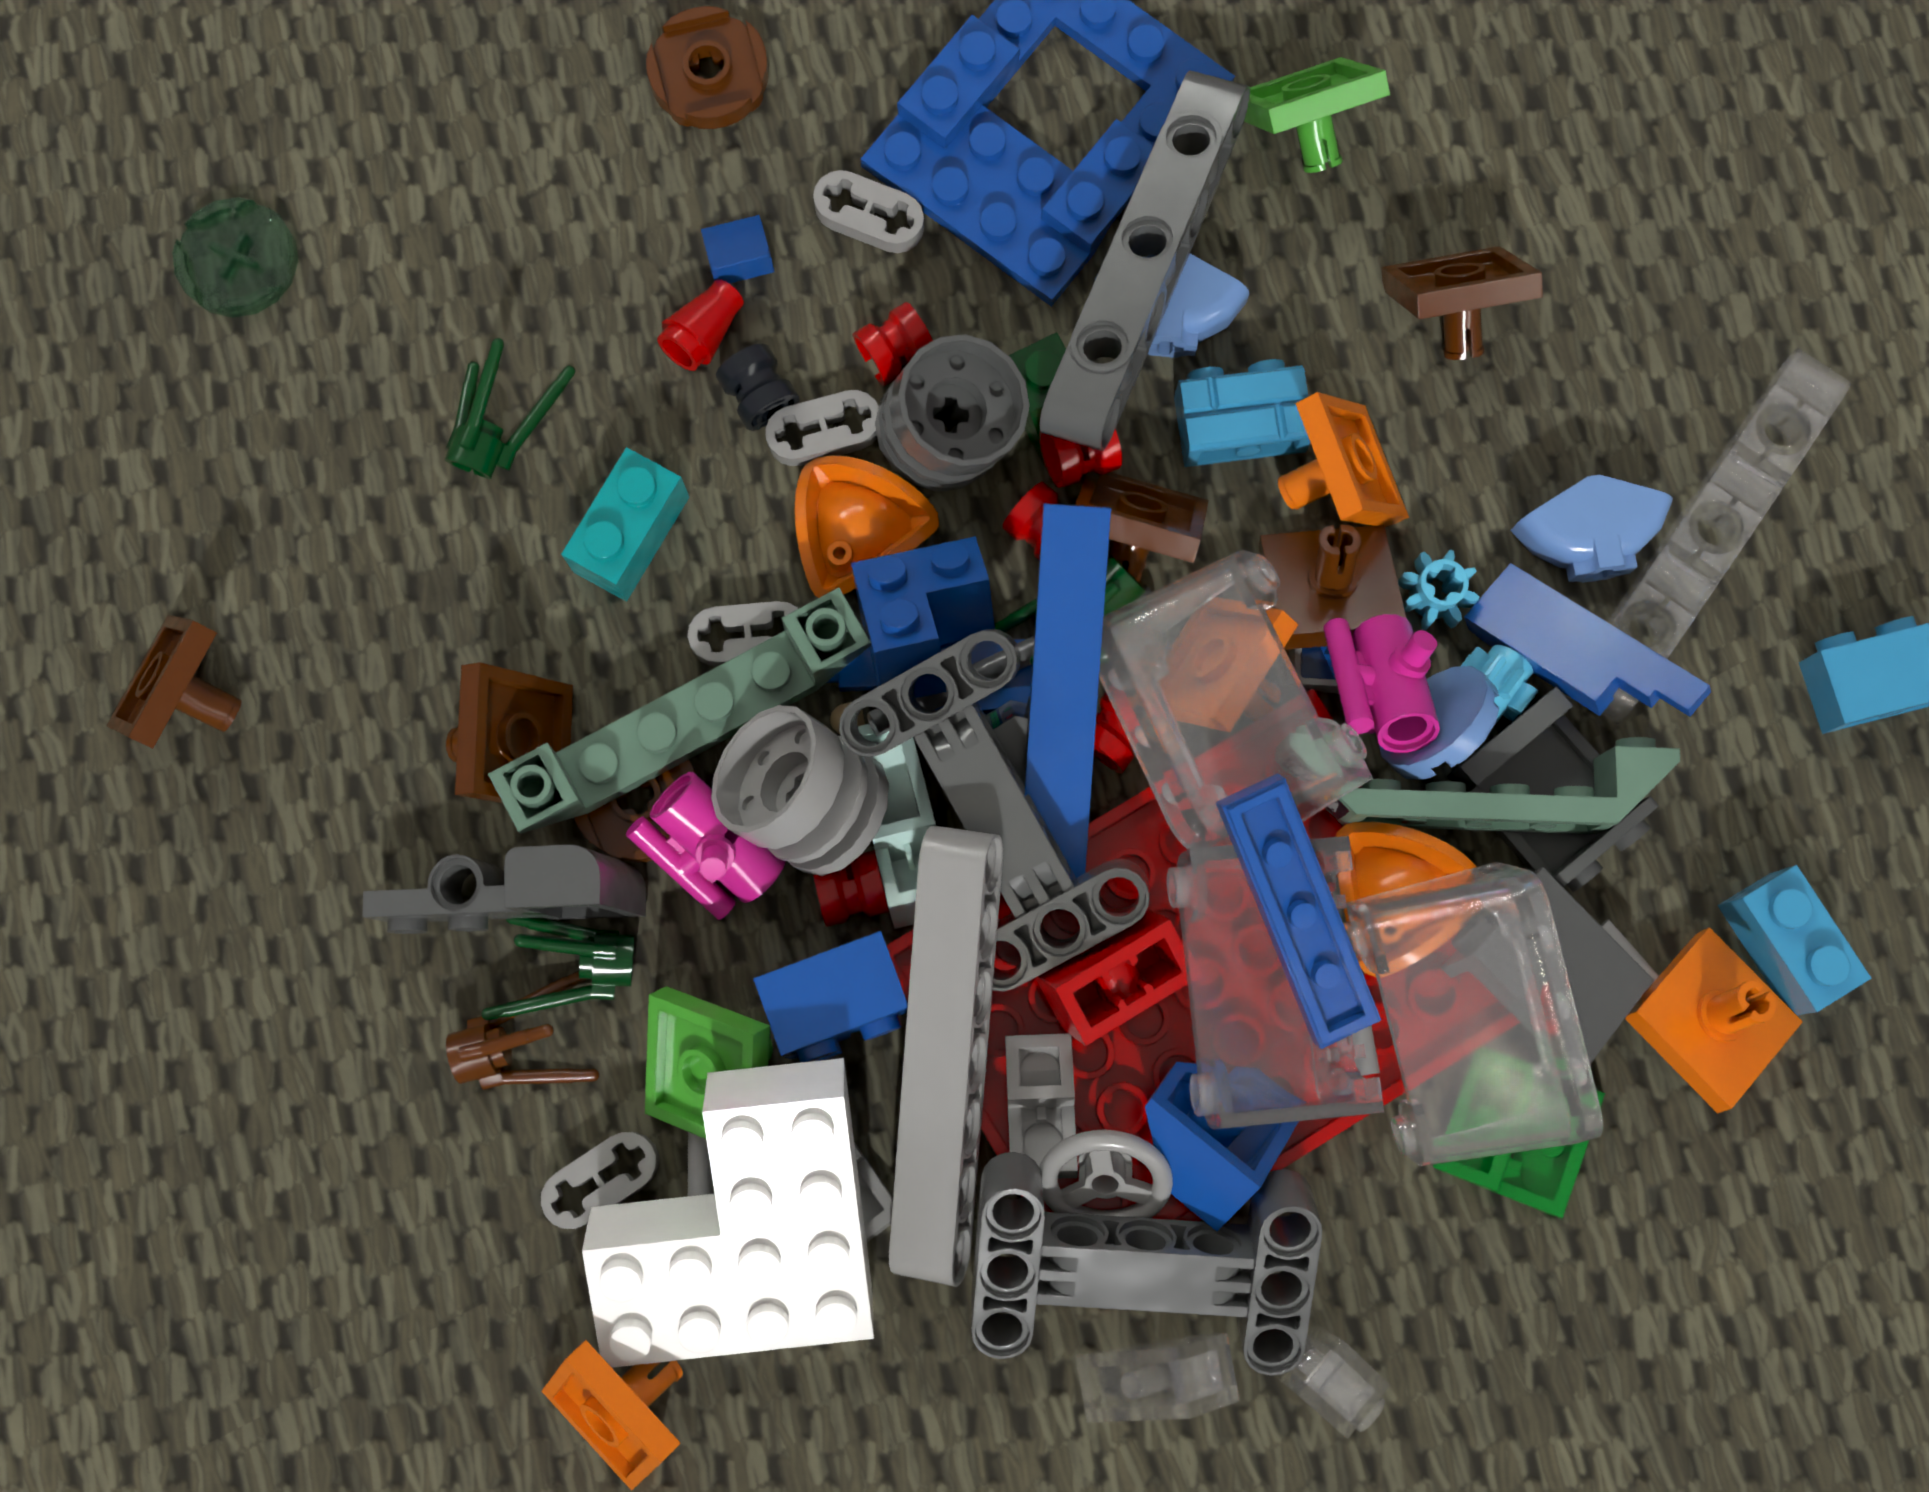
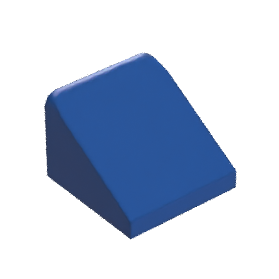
M760 215L701 229L714 281L721 279L730 284L774 273L773 262Z

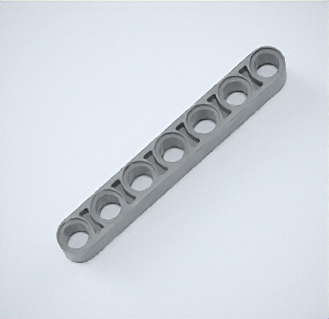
M931 825L923 837L918 862L889 1267L893 1274L957 1287L961 1284L967 1271L972 1245L1002 879L1003 843L1000 835Z

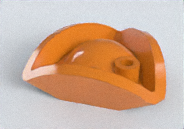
M823 456L807 463L800 473L795 494L796 536L807 581L812 592L818 598L838 587L843 595L855 589L851 563L914 550L930 537L939 526L938 512L920 491L900 476L874 463L847 456Z
M1352 822L1344 825L1336 833L1335 856L1342 905L1357 960L1361 969L1366 974L1374 977H1383L1421 959L1446 941L1467 920L1481 899L1484 891L1482 873L1477 866L1458 849L1432 835L1412 828L1381 822Z

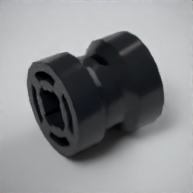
M763 343L746 347L733 354L723 362L715 374L725 394L736 396L739 403L737 413L746 429L750 431L759 430L767 426L769 419L776 411L786 406L797 404L800 401L799 395L791 382L780 378L779 374L776 373L778 361L769 346Z

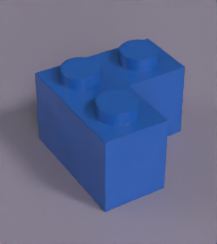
M976 536L851 563L864 631L871 642L869 650L878 686L941 652L940 645L961 641L969 635L985 629H995L989 577ZM934 674L921 675L914 686L915 698L947 692L945 682Z
M881 931L753 978L780 1055L790 1060L799 1058L800 1063L828 1060L842 1054L839 1042L851 1038V1033L859 1030L864 1041L897 1030L902 1027L898 1016L907 1013L908 1002Z

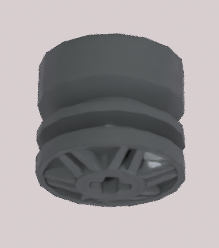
M966 334L939 337L918 349L880 399L875 421L879 448L891 468L914 486L936 492L962 489L982 477L996 462L1000 461L1012 449L1025 431L1030 407L1025 379L1012 358L990 341ZM941 414L943 421L934 419L935 415ZM944 424L954 426L953 430L950 433L945 432Z

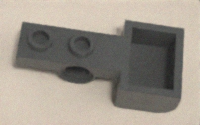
M577 845L514 847L505 856L504 872L495 864L455 854L441 859L433 867L428 878V887L425 889L363 891L362 917L387 922V932L396 934L427 933V923L436 921H448V930L474 932L487 931L488 919L543 917L552 920L646 917V885L642 874L633 865ZM474 873L477 881L474 895L465 902L462 897V886L465 879Z

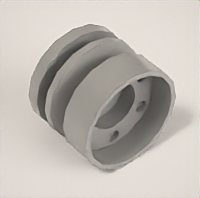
M777 705L759 712L745 723L723 750L713 777L711 800L716 818L728 830L758 847L767 848L774 856L782 861H788L793 867L803 873L823 876L842 870L865 851L876 836L888 807L889 782L883 765L874 757L860 756L850 751L843 743L841 736H837L823 723L798 707Z

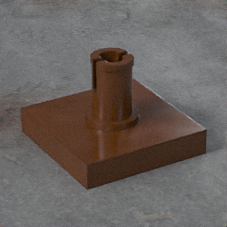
M1500 246L1381 267L1385 293L1416 318L1425 319L1443 315L1444 357L1451 360L1467 359L1466 351H1470L1472 358L1484 354L1481 308L1543 298L1542 272Z
M1091 471L1085 477L1075 505L1111 508L1109 539L1113 540L1108 558L1112 555L1121 564H1123L1124 560H1128L1129 566L1127 571L1141 585V577L1149 551L1194 563L1202 537L1209 500L1111 472L1098 475Z
M1340 524L1339 529H1335L1334 525L1316 531L1260 535L1259 553L1269 608L1283 610L1299 624L1283 650L1327 646L1323 627L1331 619L1343 618L1347 620L1351 635L1353 636L1355 629L1362 622L1372 617L1383 614H1396L1406 618L1384 525L1352 527Z
M168 615L110 718L107 727L153 749L176 709L225 732L234 721L240 709L241 699L194 676L217 632L194 620Z
M481 662L461 665L458 727L452 728L446 738L448 756L453 762H456L455 795L503 803L488 775L489 773L547 742L555 752L571 745L573 685Z

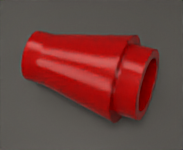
M721 279L715 280L707 290L662 322L663 331L657 337L660 348L674 363L689 371H695L701 364H710L736 313L744 305L742 296L728 282Z

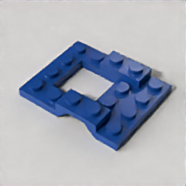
M994 0L979 19L974 15L969 17L898 101V115L861 157V167L888 187L915 198L922 207L923 213L1052 307L1095 254L1112 223L1128 205L1186 73L1191 70L1234 82L1235 76L1129 0ZM1055 26L1146 91L1121 122L1116 119L1074 171L987 108Z

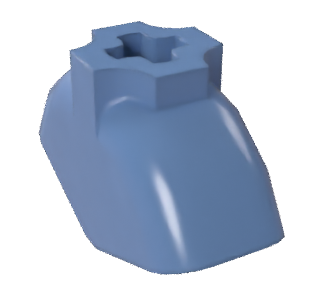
M1150 254V255H1147V256H1144V257L1150 258V257H1154V256H1156V255ZM1189 254L1148 354L1171 358L1187 355L1195 356L1198 343L1219 333L1230 325L1246 305L1249 290L1236 278Z
M1604 475L1587 476L1527 514L1510 531L1532 555L1558 568H1566L1569 582L1578 581L1584 583L1606 580L1630 574L1638 567L1635 554L1662 529L1673 498L1665 492Z

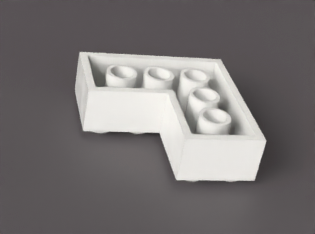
M844 1058L707 1073L702 1113L714 1194L591 1207L582 1254L600 1355L613 1368L874 1339L872 1283Z

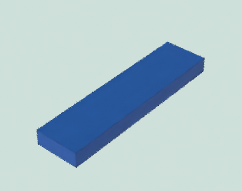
M1277 773L1215 802L1313 1043L1320 1049H1323L1381 1021L1286 779Z

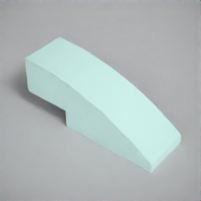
M869 724L858 726L862 736L871 742L884 741L889 733L888 731L880 736H876ZM913 737L884 754L874 756L883 765L889 782L888 807L879 831L872 841L894 929L914 924L920 848L927 829L931 825L936 826Z

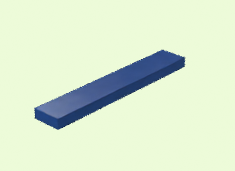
M1043 503L1025 771V796L1030 795L1077 878L1085 874L1111 508Z

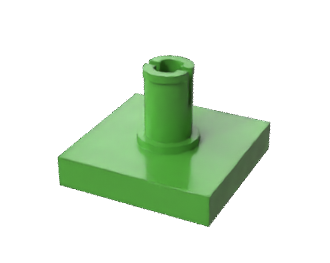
M1339 57L1250 87V100L1244 122L1272 134L1296 127L1304 162V172L1315 173L1326 170L1325 163L1327 162L1329 167L1333 168L1340 165L1343 161L1342 156L1339 154L1332 114L1389 96L1390 91L1386 70Z
M668 986L649 994L645 1114L706 1139L702 1111L707 1073L768 1066V1061L773 1052L770 1039V1025Z

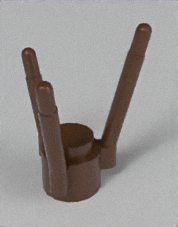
M578 970L518 1000L572 989L588 979L579 978ZM480 1016L468 1019L467 1029L450 1033L446 1037V1052L449 1066L455 1080L459 1084L478 1079L481 1088L485 1090L505 1084L593 1082L599 1078V1072L596 1069L503 1070V1066L512 1063L511 1048L550 1037L554 1032L553 1026L550 1024L507 1034L503 1027H494L516 1016H507L493 1020H484Z

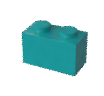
M626 447L561 553L573 573L627 602L690 497L682 477Z

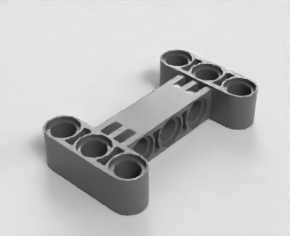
M985 629L969 635L854 700L844 709L840 717L839 732L843 743L850 751L866 757L884 754L914 737L965 830L1000 835L1003 843L1000 892L1012 913L998 920L996 942L1007 941L1013 944L1021 956V963L1013 969L999 970L994 967L992 990L1005 992L1021 986L1134 925L1144 916L1148 908L1149 882L1140 866L1126 859L1107 861L1077 878L1074 875L1030 795L1025 796V785L978 703L979 700L1002 688L1015 677L1020 667L1021 659L1018 645L1009 634L998 629ZM993 641L1003 648L1007 657V666L1001 676L985 678L979 675L973 668L971 657L978 643ZM934 674L945 682L948 689V700L943 708L928 710L917 702L914 695V686L921 675ZM864 707H876L882 710L888 717L890 727L884 741L871 742L865 739L859 732L857 719ZM1124 877L1134 883L1139 895L1130 906L1114 908L1103 900L1100 892L1102 885L1111 878ZM1064 909L1074 914L1078 919L1080 929L1071 938L1056 939L1045 930L1043 917L1050 911Z
M1017 1152L1002 1153L992 1158L986 1164L981 1176L971 1290L973 1342L979 1351L988 1357L997 1359L1013 1358L1023 1353L1030 1345L1033 1337L1036 1304L1232 1316L1237 1318L1244 1358L1252 1369L1269 1376L1282 1375L1289 1372L1301 1362L1305 1352L1322 1241V1225L1311 1186L1306 1178L1298 1172L1287 1169L1273 1170L1269 1172L1261 1188L1250 1199L1247 1224L1225 1223L1216 1231L1206 1222L1044 1212L1042 1175L1036 1161L1025 1154ZM1010 1194H1017L1023 1196L1019 1199L1012 1200L1002 1198L1003 1196ZM1284 1212H1295L1289 1216H1278ZM1001 1254H1013V1255H1015V1256H1013V1257H1001V1256H999V1255H1001ZM1277 1271H1283V1272L1278 1273V1274H1272V1273L1277 1272Z

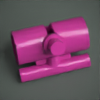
M1383 614L1362 622L1355 629L1353 636L1351 635L1347 620L1343 618L1329 620L1324 625L1323 630L1348 731L1353 734H1373L1376 732L1379 745L1383 749L1394 753L1417 751L1433 742L1439 734L1440 726L1425 674L1431 667L1429 657L1437 647L1436 639L1430 633L1423 630L1413 632L1411 623L1405 617L1396 614Z
M688 772L675 780L661 794L650 812V818L670 836L666 838L643 816L638 818L628 828L625 835L716 919L720 920L733 909L735 900L715 883L716 880H719L741 902L748 903L761 896L775 882L784 868L785 861L774 856L767 848L758 847L728 830L716 818L711 800L712 789L694 772Z

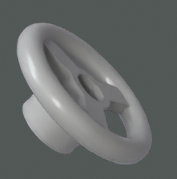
M1092 1130L1067 1137L1047 1152L1039 1167L1042 1175L1043 1199L1049 1208L1057 1213L1152 1218L1169 1200L1173 1186L1172 1171L1169 1163L1155 1146L1138 1136L1116 1130ZM1079 1155V1181L1060 1189L1058 1185L1060 1169L1066 1162ZM1132 1157L1141 1161L1149 1169L1153 1178V1184L1132 1178ZM1118 1196L1136 1202L1131 1206L1113 1210L1093 1209L1082 1206V1204L1096 1197L1108 1199Z

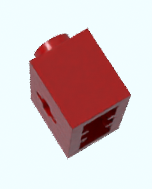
M1147 908L1144 916L1134 925L1035 977L1062 1029L1087 1046L1200 976L1171 920Z

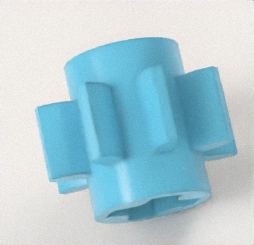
M1449 550L1442 559L1433 562L1426 552L1420 553L1414 561L1418 574L1404 572L1398 579V585L1401 588L1410 590L1409 598L1403 604L1404 610L1409 612L1414 609L1423 616L1421 621V628L1423 630H1427L1435 619L1443 617L1445 623L1451 629L1454 628L1462 620L1461 612L1457 606L1472 608L1479 600L1480 596L1468 590L1469 579L1476 573L1475 567L1464 570L1460 564L1454 561L1455 554L1453 550ZM1433 579H1439L1443 582L1442 592L1447 594L1443 600L1434 597L1435 587L1430 584Z
M1494 645L1488 654L1480 647H1476L1461 665L1472 666L1478 669L1496 686L1499 696L1494 698V702L1499 707L1496 723L1502 715L1508 720L1514 721L1518 714L1521 715L1538 693L1535 687L1526 683L1533 674L1531 664L1521 654L1509 647Z

